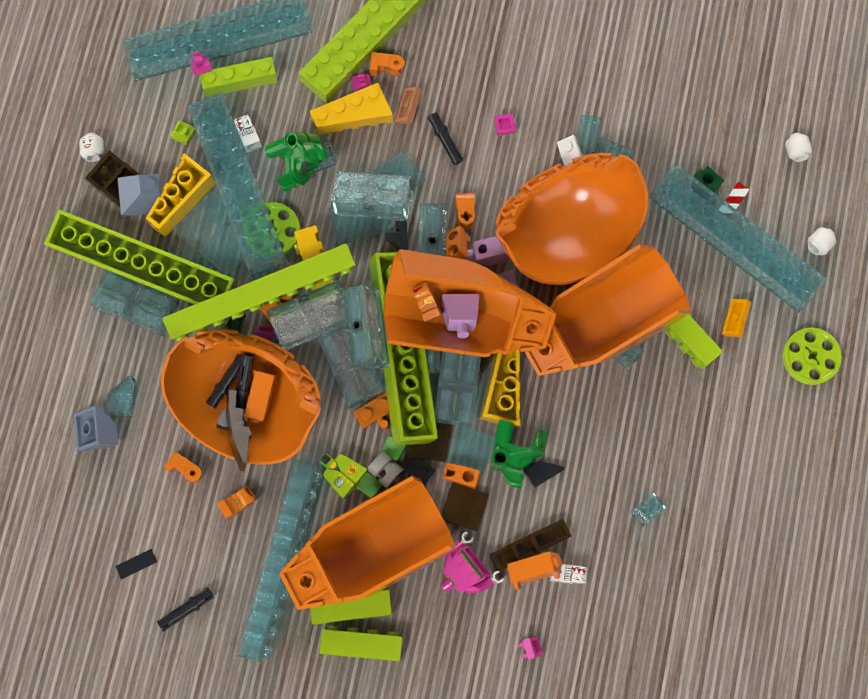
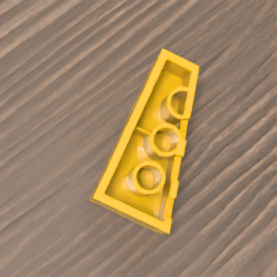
M378 83L310 111L311 120L318 135L341 132L344 129H359V127L369 125L370 127L377 126L381 123H393L392 111Z
M185 153L182 155L178 167H175L172 172L173 176L170 181L165 184L163 193L157 198L146 217L151 227L163 237H166L216 184L212 175Z
M316 225L294 232L297 241L294 247L296 254H301L302 261L324 253ZM322 280L316 282L317 286L311 288L313 296L310 299L313 308L338 297L333 280L323 283Z
M520 350L509 351V354L503 355L502 353H495L479 419L498 424L499 420L510 421L514 423V429L520 427Z

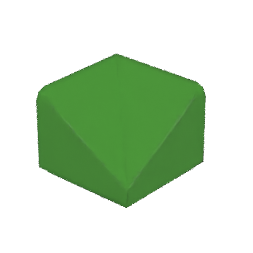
M389 435L381 453L384 451L393 461L398 462L407 445L394 446L393 437Z
M366 472L356 486V490L371 499L378 493L382 484Z

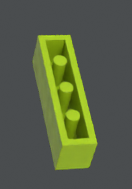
M272 57L216 68L200 74L206 98L278 82Z
M690 315L665 329L667 336L672 340L674 339L679 344V349L684 354L687 353L692 358V363L702 370L723 352Z
M383 589L362 599L310 608L312 625L392 615L389 590Z
M327 626V630L322 629L319 654L400 661L402 637L399 636V632L387 631V635H379V630L367 629V633H359L358 628H347V631H339L337 626Z

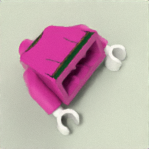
M464 532L462 540H458L455 543L457 549L446 555L444 561L445 568L442 571L447 579L441 583L442 588L446 592H450L455 588L459 593L462 591L468 594L481 593L492 587L493 583L499 584L504 580V578L500 581L495 579V575L500 571L494 572L491 578L489 577L491 575L490 572L469 547L473 543V537L470 541L464 539L468 532Z

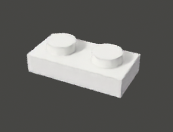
M572 135L557 142L564 165L572 163L573 158L582 156L576 136Z

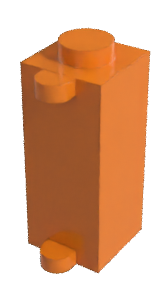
M252 369L254 378L243 416L248 417L250 422L260 423V421L266 420L277 375Z
M550 551L507 564L511 584H514L515 590H520L523 584L554 576L555 579L560 578V573H562L561 558L557 553Z

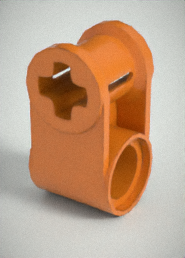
M474 193L455 194L458 226H461L464 230H470L474 226L475 195Z

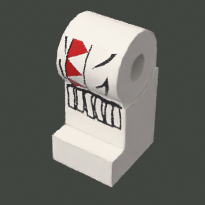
M248 114L234 119L246 153L261 148L259 137L254 126H252Z
M562 564L560 578L555 579L554 576H550L549 582L587 584L588 568Z

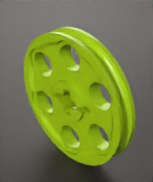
M268 202L258 205L247 215L243 233L247 245L254 253L265 258H279L291 252L295 248L294 244H297L295 235L293 237L286 236V230L292 228L298 231L300 230V224L296 214L289 207L277 202ZM267 209L271 212L267 218L260 216L262 210ZM287 212L289 218L287 220H280L279 214ZM252 223L259 226L255 232L248 230L249 225ZM274 224V228L277 231H273V234L270 236L267 229H271V226ZM258 240L265 242V246L261 249L255 247V243ZM278 242L284 245L281 251L273 249L274 245Z
M809 327L795 332L786 341L783 348L782 359L785 369L791 377L803 384H822L831 379L841 365L842 356L839 344L831 334L819 328ZM806 333L813 334V342L810 343L805 340ZM824 341L831 343L832 349L830 351L823 349L822 343ZM796 343L799 346V352L793 353L789 348L790 344ZM814 353L816 355L814 359L808 358L810 354ZM826 360L833 361V369L825 367L824 363ZM799 362L801 364V371H794L792 363ZM811 370H816L819 373L817 380L811 379L809 375Z

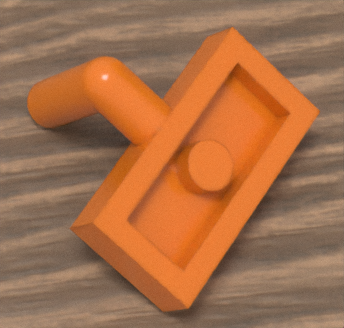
M387 393L382 394L353 412L363 429L377 422L383 431L388 430V422L383 418L389 414Z

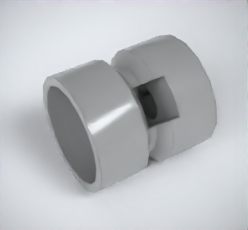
M383 451L374 459L367 470L374 477H379V482L383 486L389 488L403 473L404 469L397 463H392V458Z

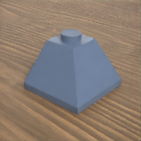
M158 174L118 178L121 216L148 214L157 198L160 197Z
M95 405L74 414L77 452L106 449L119 444L117 425L99 406Z

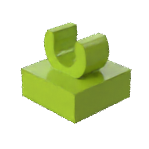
M178 120L170 137L188 146L196 129Z

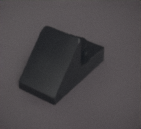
M399 214V220H396V232L385 233V239L398 251L400 249L408 250L407 214Z

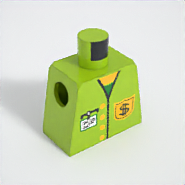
M326 453L319 461L327 468L323 473V477L343 500L347 498L365 473L368 472L365 467L342 454H339L334 460Z

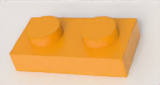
M746 299L731 300L722 331L725 337L742 338L752 302Z

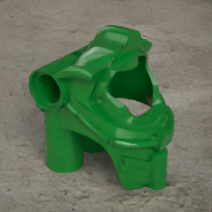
M288 132L283 138L265 146V153L268 158L273 159L279 156L281 159H285V173L277 180L283 191H288L297 186H304L310 179L313 171L317 169L318 164L328 159L326 149L321 144L318 134ZM304 161H306L307 163V171L305 174L301 173Z
M499 420L490 466L494 471H501L504 474L503 477H505V481L509 486L522 489L523 483H521V480H524L525 476L523 469L528 467L531 461L545 456V449L543 448L546 447L548 431L539 429L530 447H519L511 444L514 423ZM501 457L504 460V462L497 463L495 461V458Z

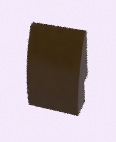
M109 150L84 180L120 208L118 178L140 174Z

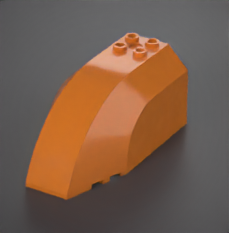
M639 244L558 295L550 306L556 313V317L546 348L524 352L538 376L603 363L627 352L692 313L687 294L663 256L654 246Z
M402 249L393 258L385 291L383 312L388 344L480 357H489L490 354L495 353L509 354V351L516 350L524 352L546 348L556 313L533 295L488 268L464 259ZM428 282L439 305H441L442 294H479L475 330L469 331L467 338H459L457 331L447 330L443 314L424 322L412 288Z
M411 476L323 525L315 536L305 544L304 548L281 570L279 575L297 610L371 596L455 551L457 547L430 493L420 478Z

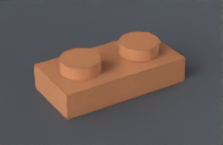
M419 87L404 89L395 119L396 123L399 125L413 123L422 89Z

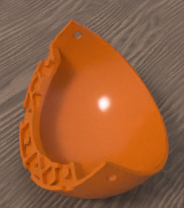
M596 153L573 158L572 163L561 166V163L557 164L519 188L520 192L515 197L511 196L501 208L496 219L497 230L495 232L509 259L530 279L551 285L582 281L623 255L637 238L648 210V190L638 164L622 154L616 157L612 156V153Z
M205 330L197 332L193 337L181 339L167 354L161 373V390L170 412L192 437L209 449L235 460L228 431L216 427L223 409H226L227 395H224L216 409L209 406L206 400L213 392L214 385L218 384L233 362L237 353L242 355L245 352H249L255 355L253 369L276 374L277 376L266 420L254 423L248 421V417L243 416L252 433L248 443L247 463L260 465L283 462L299 452L317 421L321 407H319L320 393L314 378L304 365L300 366L294 360V355L265 338L250 334V336L241 335L236 330ZM239 374L230 386V388L228 389V391L235 390V387L238 384ZM251 374V379H250V384H249L250 390H251V386H252L254 374Z

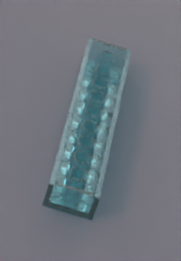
M265 0L122 39L131 73L136 82L190 67V61L194 60L193 53L200 51L202 57L208 55L209 61L307 35L312 33V28L304 0Z
M222 92L187 105L251 276L254 277L288 264Z
M676 163L653 189L649 199L798 313L805 308L827 280L822 274Z
M294 460L237 656L257 662H265L266 659L269 660L272 652V647H269L271 639L275 640L278 631L275 625L277 619L281 620L284 610L281 607L282 601L287 599L289 593L279 573L300 552L298 548L299 543L304 541L306 534L304 525L310 521L312 512H310L309 508L311 504L315 503L317 496L315 487L320 485L322 479L318 465Z

